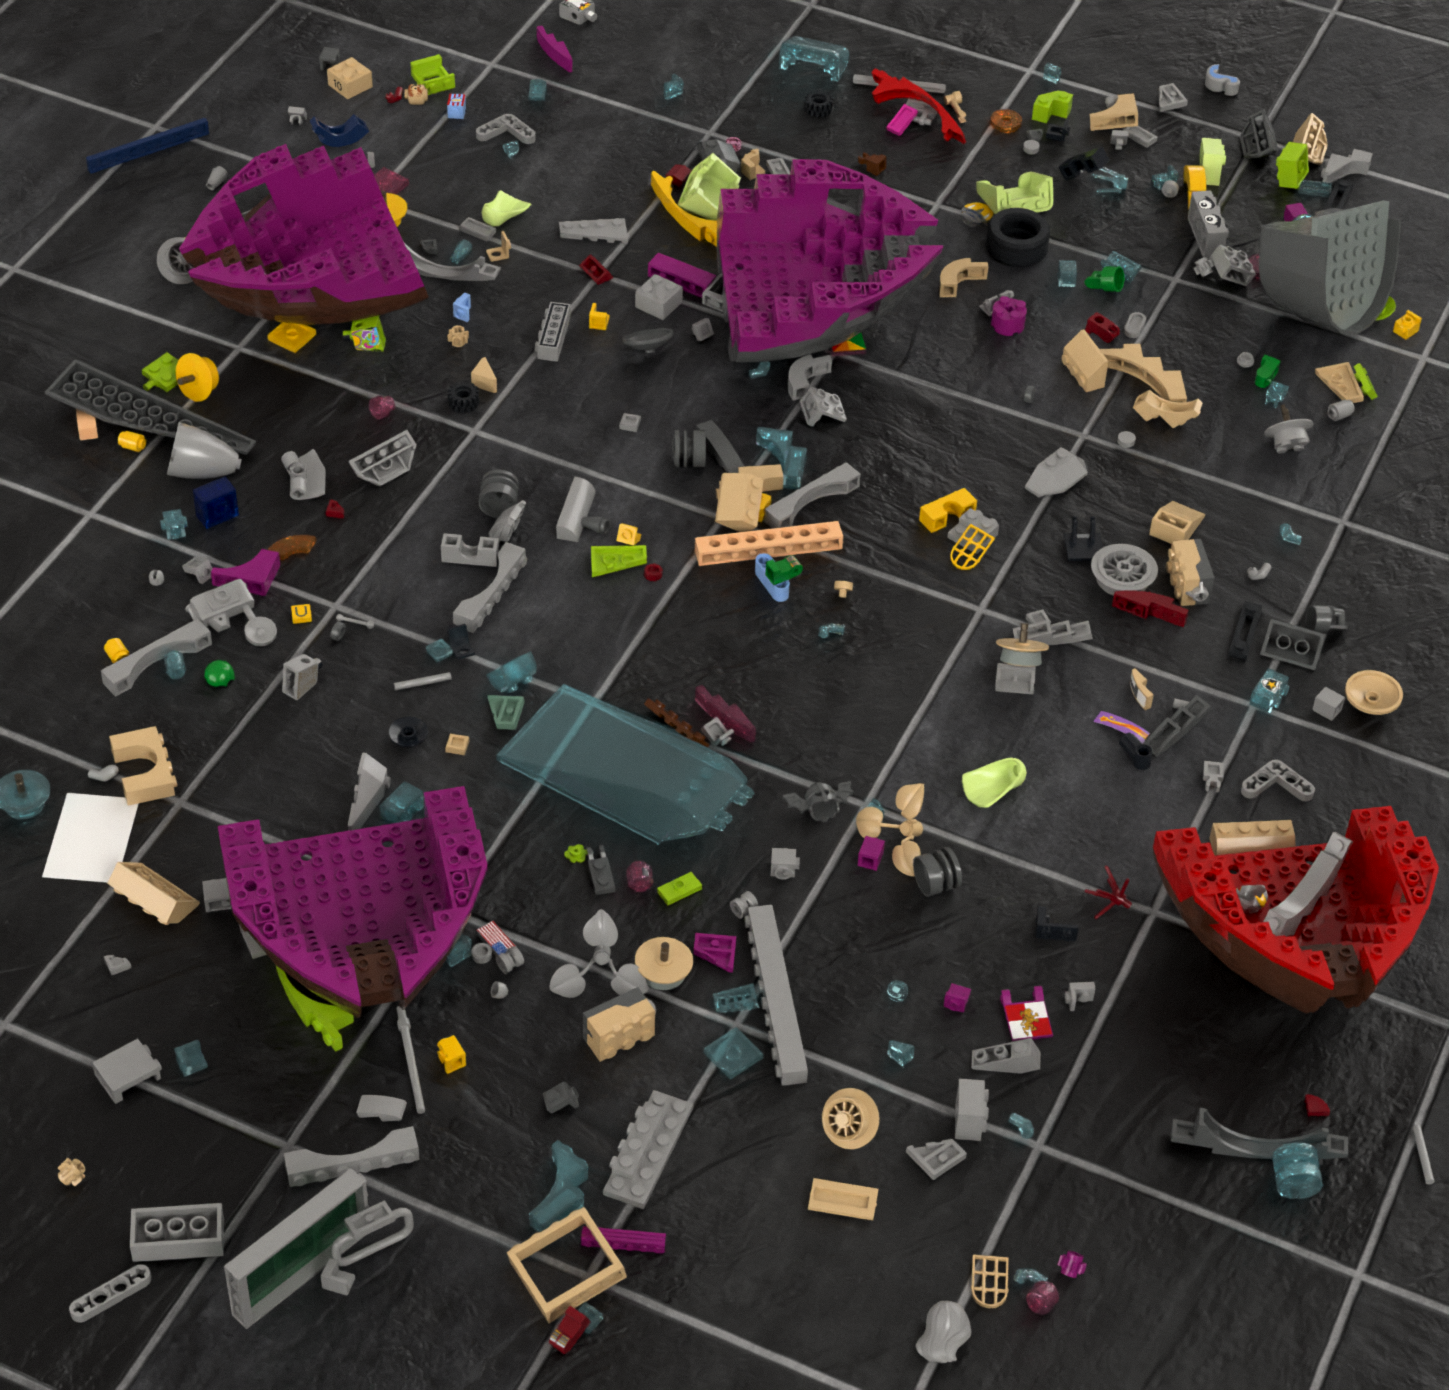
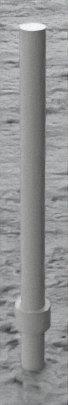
M398 1006L396 1008L399 1019L397 1021L398 1030L402 1034L416 1110L418 1114H422L425 1112V1106L409 1031L411 1028L410 1020L406 1016V1011Z

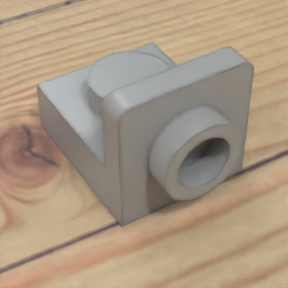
M196 556L182 566L184 572L196 575L198 582L201 584L211 578L213 568L209 559Z
M1069 983L1068 991H1065V1003L1069 1004L1070 1011L1075 1010L1076 1001H1093L1095 983Z

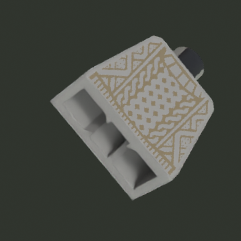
M302 654L285 662L283 665L282 692L295 700L301 698L317 683L318 670L323 666L321 660L318 658L312 659L306 654Z

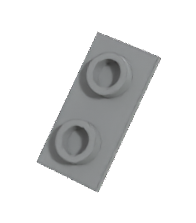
M1006 290L999 294V297L996 295L985 299V302L979 307L988 316H991L994 303L1002 296L1012 298L1014 293L1013 291Z

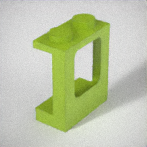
M440 54L410 62L411 76L417 84H422L425 86V89H428V95L455 88L454 73L448 74L442 66ZM439 76V77H437V78H433V79L424 81L425 79H429V78H432V77Z

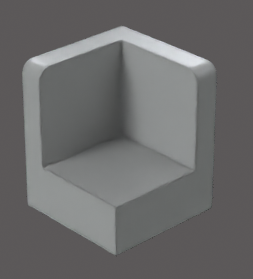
M1324 687L1315 697L1313 711L1332 721L1342 710L1345 697Z
M329 1258L321 1274L323 1289L343 1295H348L355 1280L354 1274L339 1270L338 1260Z

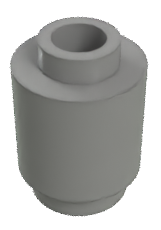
M1345 399L1333 403L1328 407V416L1333 421L1351 416L1355 410L1354 404L1351 400Z

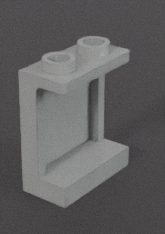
M139 1039L92 1062L96 1078L115 1104L123 1100V1091L151 1076H154L157 1081L161 1079L160 1070L162 1068L156 1058L153 1060L146 1044L142 1045Z

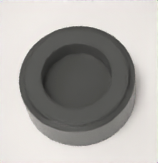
M1027 386L1024 401L1025 403L1032 404L1035 397V386Z
M340 621L335 623L331 631V639L339 641L343 637L346 630L344 623Z

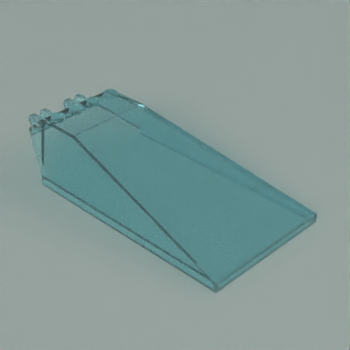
M565 684L552 695L496 755L497 761L657 844H660L662 841L704 834L709 827L723 831L726 828L725 823L728 824L733 819L732 815L725 811L727 806L731 802L745 806L748 802L746 797L751 798L755 794L752 788L746 785L747 777L731 759L691 739Z

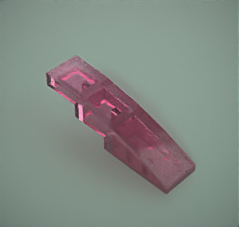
M703 685L696 687L695 701L713 719L718 717L725 728L734 730V734L750 742H755L756 728L736 704L728 706L719 694L712 697Z

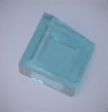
M894 1040L889 1041L888 1055L900 1066L903 1067L914 1058L915 1047L913 1045Z

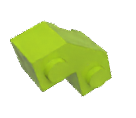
M1054 91L1038 95L1033 105L1032 120L1047 123L1051 115L1067 118L1071 111L1073 94L1065 91Z

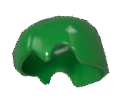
M216 660L206 667L204 678L210 686L226 687L230 680H235V672L227 661Z

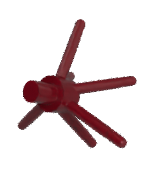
M1107 865L1104 867L1109 876L1107 882L1113 892L1108 893L1100 889L1096 891L1085 889V893L1110 899L1111 901L1110 904L1094 916V919H1098L1115 904L1117 906L1123 905L1127 909L1132 905V902L1126 898L1124 893L1130 879L1126 878L1120 891Z

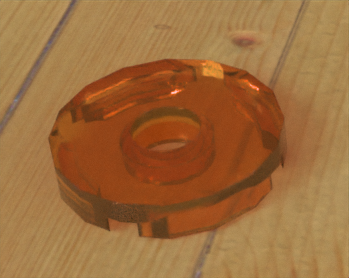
M1001 109L992 113L990 124L995 130L997 128L1000 129V132L1011 133L1021 127L1022 117L1013 110Z

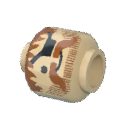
M410 84L408 89H405V99H408L410 105H423L425 101H428V89H425V86L422 84Z

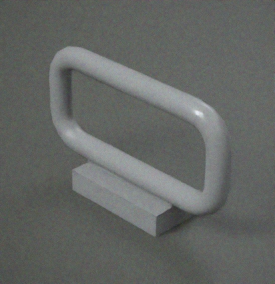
M384 1200L344 1219L349 1231L337 1237L331 1246L332 1259L338 1260V1266H347L406 1238L412 1232L414 1226L411 1210L398 1208L392 1211ZM399 1217H404L405 1226L399 1232L353 1254L341 1257L340 1248L344 1243L352 1239L357 1240L395 1222V1219Z

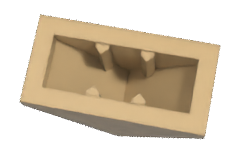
M484 357L471 372V383L480 389L496 393L497 379L486 357Z

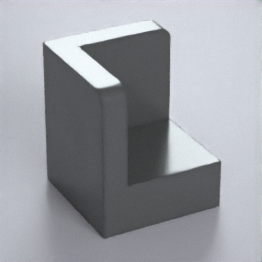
M324 47L319 57L320 70L324 71L326 64L337 65L340 63V49Z

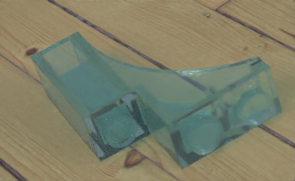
M758 427L756 445L767 449L779 460L783 468V488L800 489L806 465L807 448L792 446L793 431Z
M559 1140L552 1144V1158L557 1168L555 1183L542 1203L529 1213L530 1226L537 1232H542L549 1228L552 1223L561 1221L569 1216L572 1211L584 1207V1194L578 1186L588 1179V1165L584 1159L578 1158L568 1145L562 1144Z

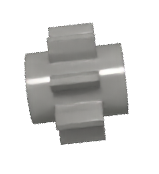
M1205 256L1194 262L1196 266L1193 269L1197 275L1201 274L1204 277L1213 272L1211 267L1214 264L1211 258L1207 260Z

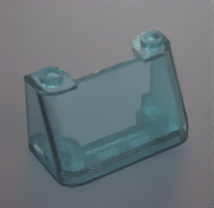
M794 36L784 41L780 47L779 68L787 70L789 64L794 65L796 63V59L824 65V72L828 71L831 74V80L839 81L849 61V50L841 45Z

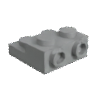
M969 508L959 517V523L948 532L947 538L957 543L970 524L996 537L999 531V524L994 518L989 519L983 516L980 510L974 511ZM970 528L965 536L967 538L971 537L975 530ZM978 532L973 541L976 543L980 542L984 535ZM986 537L981 546L985 547L992 539ZM962 539L959 545L964 547L968 541ZM971 543L966 549L973 552L976 546ZM978 549L975 554H978L982 549Z

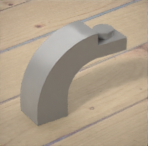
M810 354L801 357L792 364L788 374V393L792 401L802 399L809 390L810 384L807 379L831 373L832 359L830 355L813 359Z

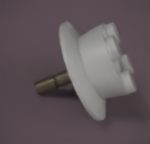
M1283 404L1280 407L1284 422L1270 426L1264 431V435L1267 438H1274V448L1278 454L1285 453L1290 449H1294L1296 452L1302 451L1304 446L1310 442L1306 431L1313 427V421L1309 419L1290 420L1289 410Z

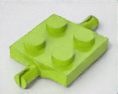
M167 352L143 368L142 375L149 379L147 383L143 384L144 390L148 391L153 386H156L168 392L177 386L176 366L179 359H176Z

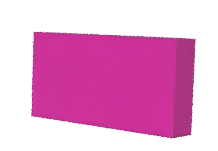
M904 104L887 125V130L901 136L916 117L918 111Z

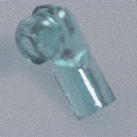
M769 361L760 362L758 369L749 370L750 378L767 375L770 369Z
M834 623L821 625L818 629L820 630L818 635L827 638L829 632L844 634L845 625Z
M1012 1112L1009 1122L1018 1126L1023 1138H1031L1034 1134L1031 1121Z
M1019 1268L1015 1271L1016 1274L1013 1277L1014 1281L1019 1284H1023L1025 1279H1029L1041 1287H1044L1048 1280V1277L1032 1268Z

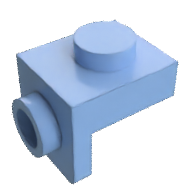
M462 294L453 303L454 317L465 322L469 321V309L471 308L470 294Z

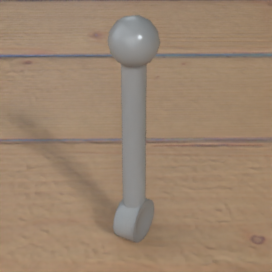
M342 614L336 616L337 621L344 620L365 625L369 629L374 628L373 621H360L343 617Z

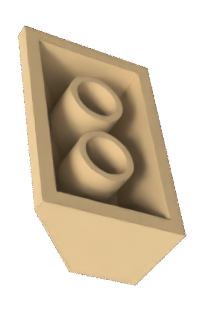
M1083 329L1064 347L1062 362L1067 366L1071 375L1076 378L1078 384L1082 386L1085 392L1105 387L1108 360Z
M723 473L715 522L738 532H748L755 529L758 525L764 479L750 473Z

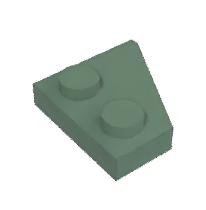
M488 695L487 698L497 729L516 730L525 703L524 697Z

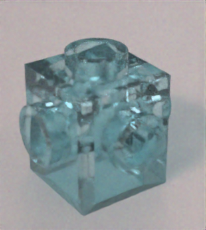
M181 509L162 512L163 520H160L162 531H166L167 540L186 537L185 527H188L186 516H182Z

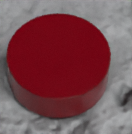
M649 564L644 569V576L649 581H658L663 576V569L658 564Z

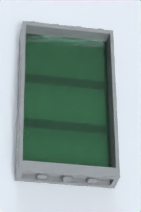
M350 1168L224 1266L232 1316L246 1329L325 1268L329 1258H332L331 1246L337 1237L349 1231L344 1219L369 1208L367 1181L361 1173L357 1174ZM363 1237L344 1243L340 1248L341 1255Z

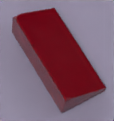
M591 254L579 265L598 285L614 278Z

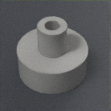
M1171 180L1166 181L1162 187L1163 195L1170 198L1175 197L1179 190L1178 184Z

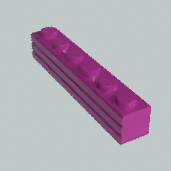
M583 1226L581 1245L601 1248L589 1228ZM598 1227L613 1249L664 1253L666 1233Z

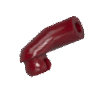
M397 87L395 94L392 92L385 95L387 102L392 104L401 100L403 88Z

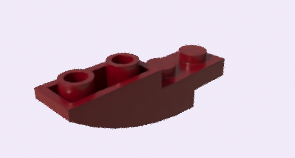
M1115 591L1112 607L1144 619L1151 615L1183 628L1187 622L1189 612L1188 609L1174 605L1173 598L1145 591Z

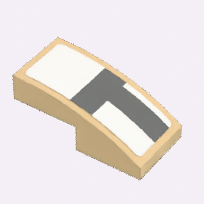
M1134 668L1131 673L1130 687L1137 702L1144 710L1151 708L1153 694L1146 688L1147 679Z

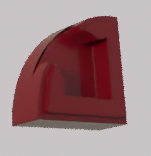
M330 499L326 516L344 519V509L337 501Z
M1311 1094L1305 1095L1304 1099L1308 1116H1329L1330 1109L1321 1098Z

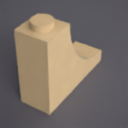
M1134 93L1118 95V100L1112 107L1090 114L1091 131L1138 126V110Z

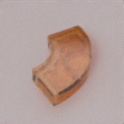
M310 535L289 536L277 541L268 550L279 552L280 560H285L294 553H309L316 543V537Z

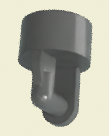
M1310 605L1308 607L1305 618L1307 629L1320 633H1327L1329 630H1348V626L1345 625V611L1343 609L1329 605ZM1332 617H1336V625H1331Z

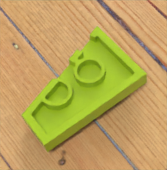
M646 545L591 546L592 577L647 564Z

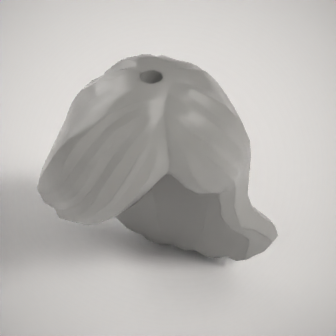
M939 1301L934 1304L927 1314L926 1330L916 1343L917 1352L928 1361L939 1363L956 1361V1351L971 1336V1325L965 1310L953 1301Z

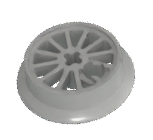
M1112 544L1103 547L1095 553L1091 562L1092 572L1096 577L1098 585L1105 592L1113 596L1115 591H1145L1154 582L1158 574V566L1155 559L1147 551L1129 544Z

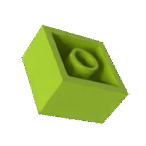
M1288 142L1280 156L1277 157L1276 166H1278L1277 180H1279V187L1299 188L1309 172L1307 144Z

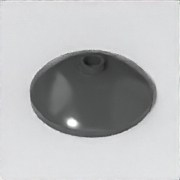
M667 328L647 329L627 334L622 338V341L633 349L645 350V353L655 352L656 348L665 345L673 337L674 333L672 329Z

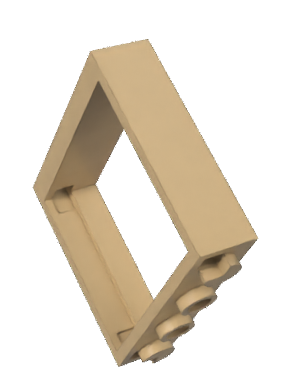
M585 1207L572 1211L566 1218L552 1223L549 1228L533 1234L530 1239L513 1246L507 1252L511 1265L548 1323L563 1316L569 1306L576 1308L627 1277L624 1266ZM586 1224L612 1265L546 1303L520 1261L579 1226Z

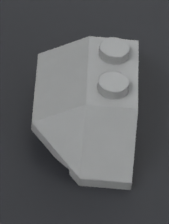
M405 430L348 462L357 477L380 487L410 470L416 443L408 430Z
M1061 447L1038 464L1025 485V489L1037 497L1063 493L1087 475L1085 462L1077 455Z

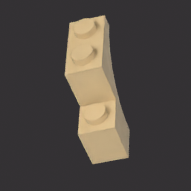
M1148 390L1137 396L1133 408L1146 422L1160 415L1172 428H1175L1178 425L1185 424L1191 418H1196L1201 412L1200 409L1203 403L1199 399L1190 402H1172Z

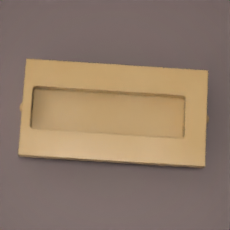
M814 1178L808 1210L873 1220L875 1207L877 1206L878 1189Z

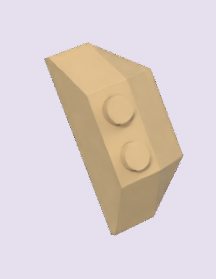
M1313 113L1308 116L1298 129L1293 142L1307 144L1308 163L1321 165L1328 143L1323 129L1324 123Z

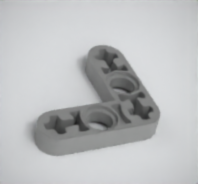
M504 114L476 129V138L479 141H487L505 131L510 132L525 144H532L536 140L535 131L512 114Z
M1280 760L1268 762L1244 780L1241 787V794L1244 797L1255 798L1277 782L1299 800L1305 802L1312 800L1315 792V787ZM1258 777H1265L1268 781H1261ZM1292 778L1295 780V782L1289 783L1286 781V779Z

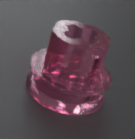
M376 396L370 400L369 409L376 419H383L389 415L390 411L395 409V403L390 396Z

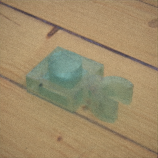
M1272 381L1266 393L1265 405L1268 402H1273L1274 408H1276L1278 402H1282L1285 398L1289 386Z

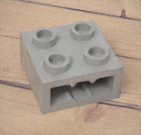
M1219 244L1210 256L1220 277L1247 286L1256 275L1253 265L1249 262L1244 251H1237L1230 246Z

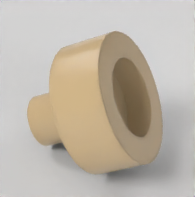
M835 581L834 589L839 591V597L846 598L847 591H852L853 583Z

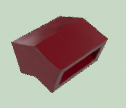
M675 164L665 176H671L673 178L671 184L679 188L688 179L692 170L685 165Z

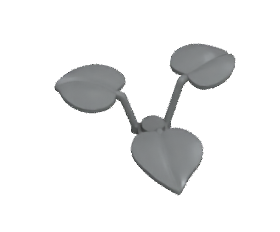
M599 909L587 921L583 929V936L586 942L591 946H597L591 961L580 973L575 964H565L555 971L550 981V990L567 998L577 997L584 991L586 986L585 979L582 976L596 962L599 965L607 963L610 965L613 974L616 975L611 981V987L617 994H624L636 987L644 994L649 989L646 978L639 973L637 965L632 963L624 964L619 968L618 972L616 971L612 963L613 960L610 959V947L617 941L618 930L613 919L603 909Z

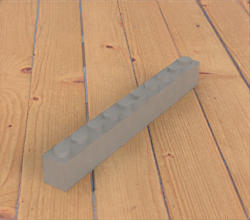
M773 906L748 907V915L744 916L745 927L750 930L748 932V942L753 945L751 956L752 960H756V964H754L755 976L760 978L758 981V991L763 993V997H761L762 1009H766L767 1012L765 1014V1024L770 1027L768 1039L769 1043H773L774 1046L772 1048V1058L777 1061V1065H775L776 1077H780L782 1086L807 1083L808 1069Z

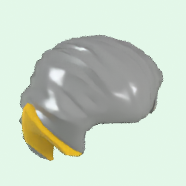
M1264 885L1242 886L1240 890L1236 888L1244 913H1257L1265 906L1268 893Z

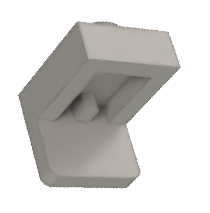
M718 717L701 728V731L714 747L719 744L723 746L731 740L730 736L734 733L733 729L727 731Z

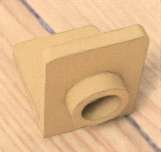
M501 231L502 247L486 250L491 262L509 258L511 243L504 231ZM499 252L501 255L493 256L492 253Z

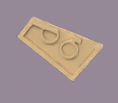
M1349 362L1315 369V374L1341 400H1351L1353 403L1363 401L1364 396Z

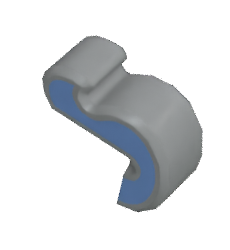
M1219 64L1211 65L1206 71L1205 86L1213 92L1225 91V95H1236L1239 90L1240 80L1237 77L1218 74Z

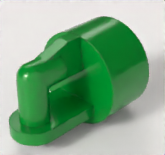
M1105 266L1102 271H1094L1091 276L1085 279L1084 283L1091 289L1120 292L1125 281L1124 271L1120 266Z

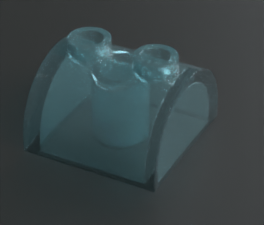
M530 651L512 659L486 674V676L498 691L505 692L507 690L509 694L518 689V683L522 682L524 685L533 680L532 675L537 672L536 661Z

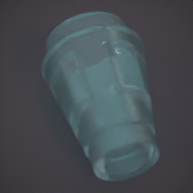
M464 239L459 241L450 260L458 264L472 252L471 243Z

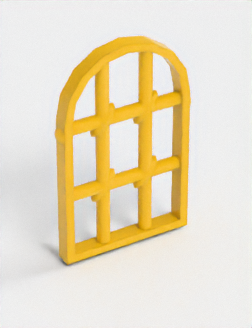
M970 524L953 546L950 554L952 564L961 570L974 568L991 546L995 537ZM970 528H973L975 532L971 537L967 538L965 536ZM980 532L984 536L980 542L976 543L973 541V538ZM988 537L992 540L985 548L981 544ZM962 539L967 540L968 542L963 549L956 548ZM972 543L976 547L973 550V552L968 555L964 551L966 550L968 545ZM978 549L984 550L978 559L973 558ZM954 550L959 552L955 560L952 558ZM961 556L968 557L963 566L956 564ZM969 561H975L973 565L966 567Z

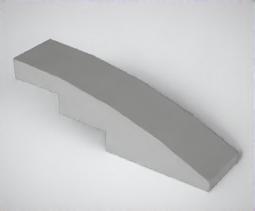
M1046 620L1029 624L1027 630V640L1038 641L1047 645L1067 644L1093 639L1089 620L1070 625L1069 620L1050 624V621ZM1021 627L1013 628L1015 639H1019Z

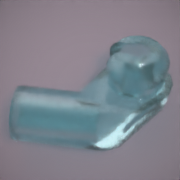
M1282 524L1280 526L1282 538L1285 541L1300 545L1302 536L1294 534L1289 524Z

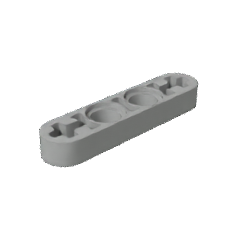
M136 1265L76 1299L69 1308L71 1318L75 1322H85L143 1289L151 1282L149 1268L146 1265ZM141 1274L142 1276H144V1278L141 1279L140 1277H137V1275ZM118 1284H125L127 1286L121 1292L114 1289ZM99 1295H104L107 1297V1299L102 1303H96L94 1301L95 1298ZM80 1308L81 1310H84V1312L80 1313L79 1311H77V1309Z

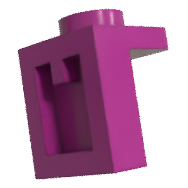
M951 983L949 991L945 994L943 1007L963 1013L969 1000L971 989Z

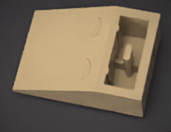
M1172 501L1161 507L1152 519L1149 535L1172 544V541L1189 540L1205 517V514Z

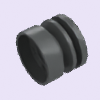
M675 430L672 440L674 467H679V459H683V467L687 466L688 459H692L693 467H705V430H693L692 438H688L687 430H683V438L679 437V430Z
M496 469L484 474L481 480L479 507L486 515L498 518L503 511L517 503L519 481L514 474L506 470Z
M950 847L934 850L932 855L930 853L918 855L913 859V871L916 882L926 897L940 894L943 889L949 891L962 885L960 864Z

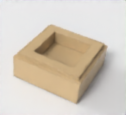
M450 734L445 748L446 752L465 755L469 744V737Z

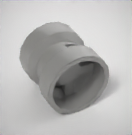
M749 891L743 893L740 898H735L730 902L731 910L738 918H743L747 915L748 907L758 906L757 899Z
M512 946L506 953H500L496 956V963L500 970L507 974L512 971L513 967L523 965L524 958L520 950L516 946Z

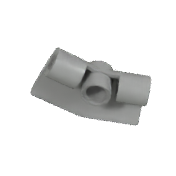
M314 449L299 458L293 451L286 452L282 456L281 461L290 475V496L293 499L305 500L325 494L326 471Z

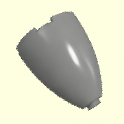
M179 422L167 475L188 479L217 478L235 473L236 469L239 470L242 459H238L239 455L216 436L197 427Z

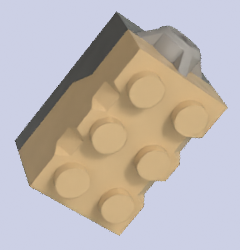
M1202 540L1172 541L1171 549L1168 550L1169 561L1166 562V571L1170 573V583L1175 588V598L1179 600L1180 606L1209 604L1214 575Z
M638 987L583 1012V1039L600 1062L615 1056L619 1049L629 1050L635 1045L636 1041H647L655 1036V1005L644 996Z

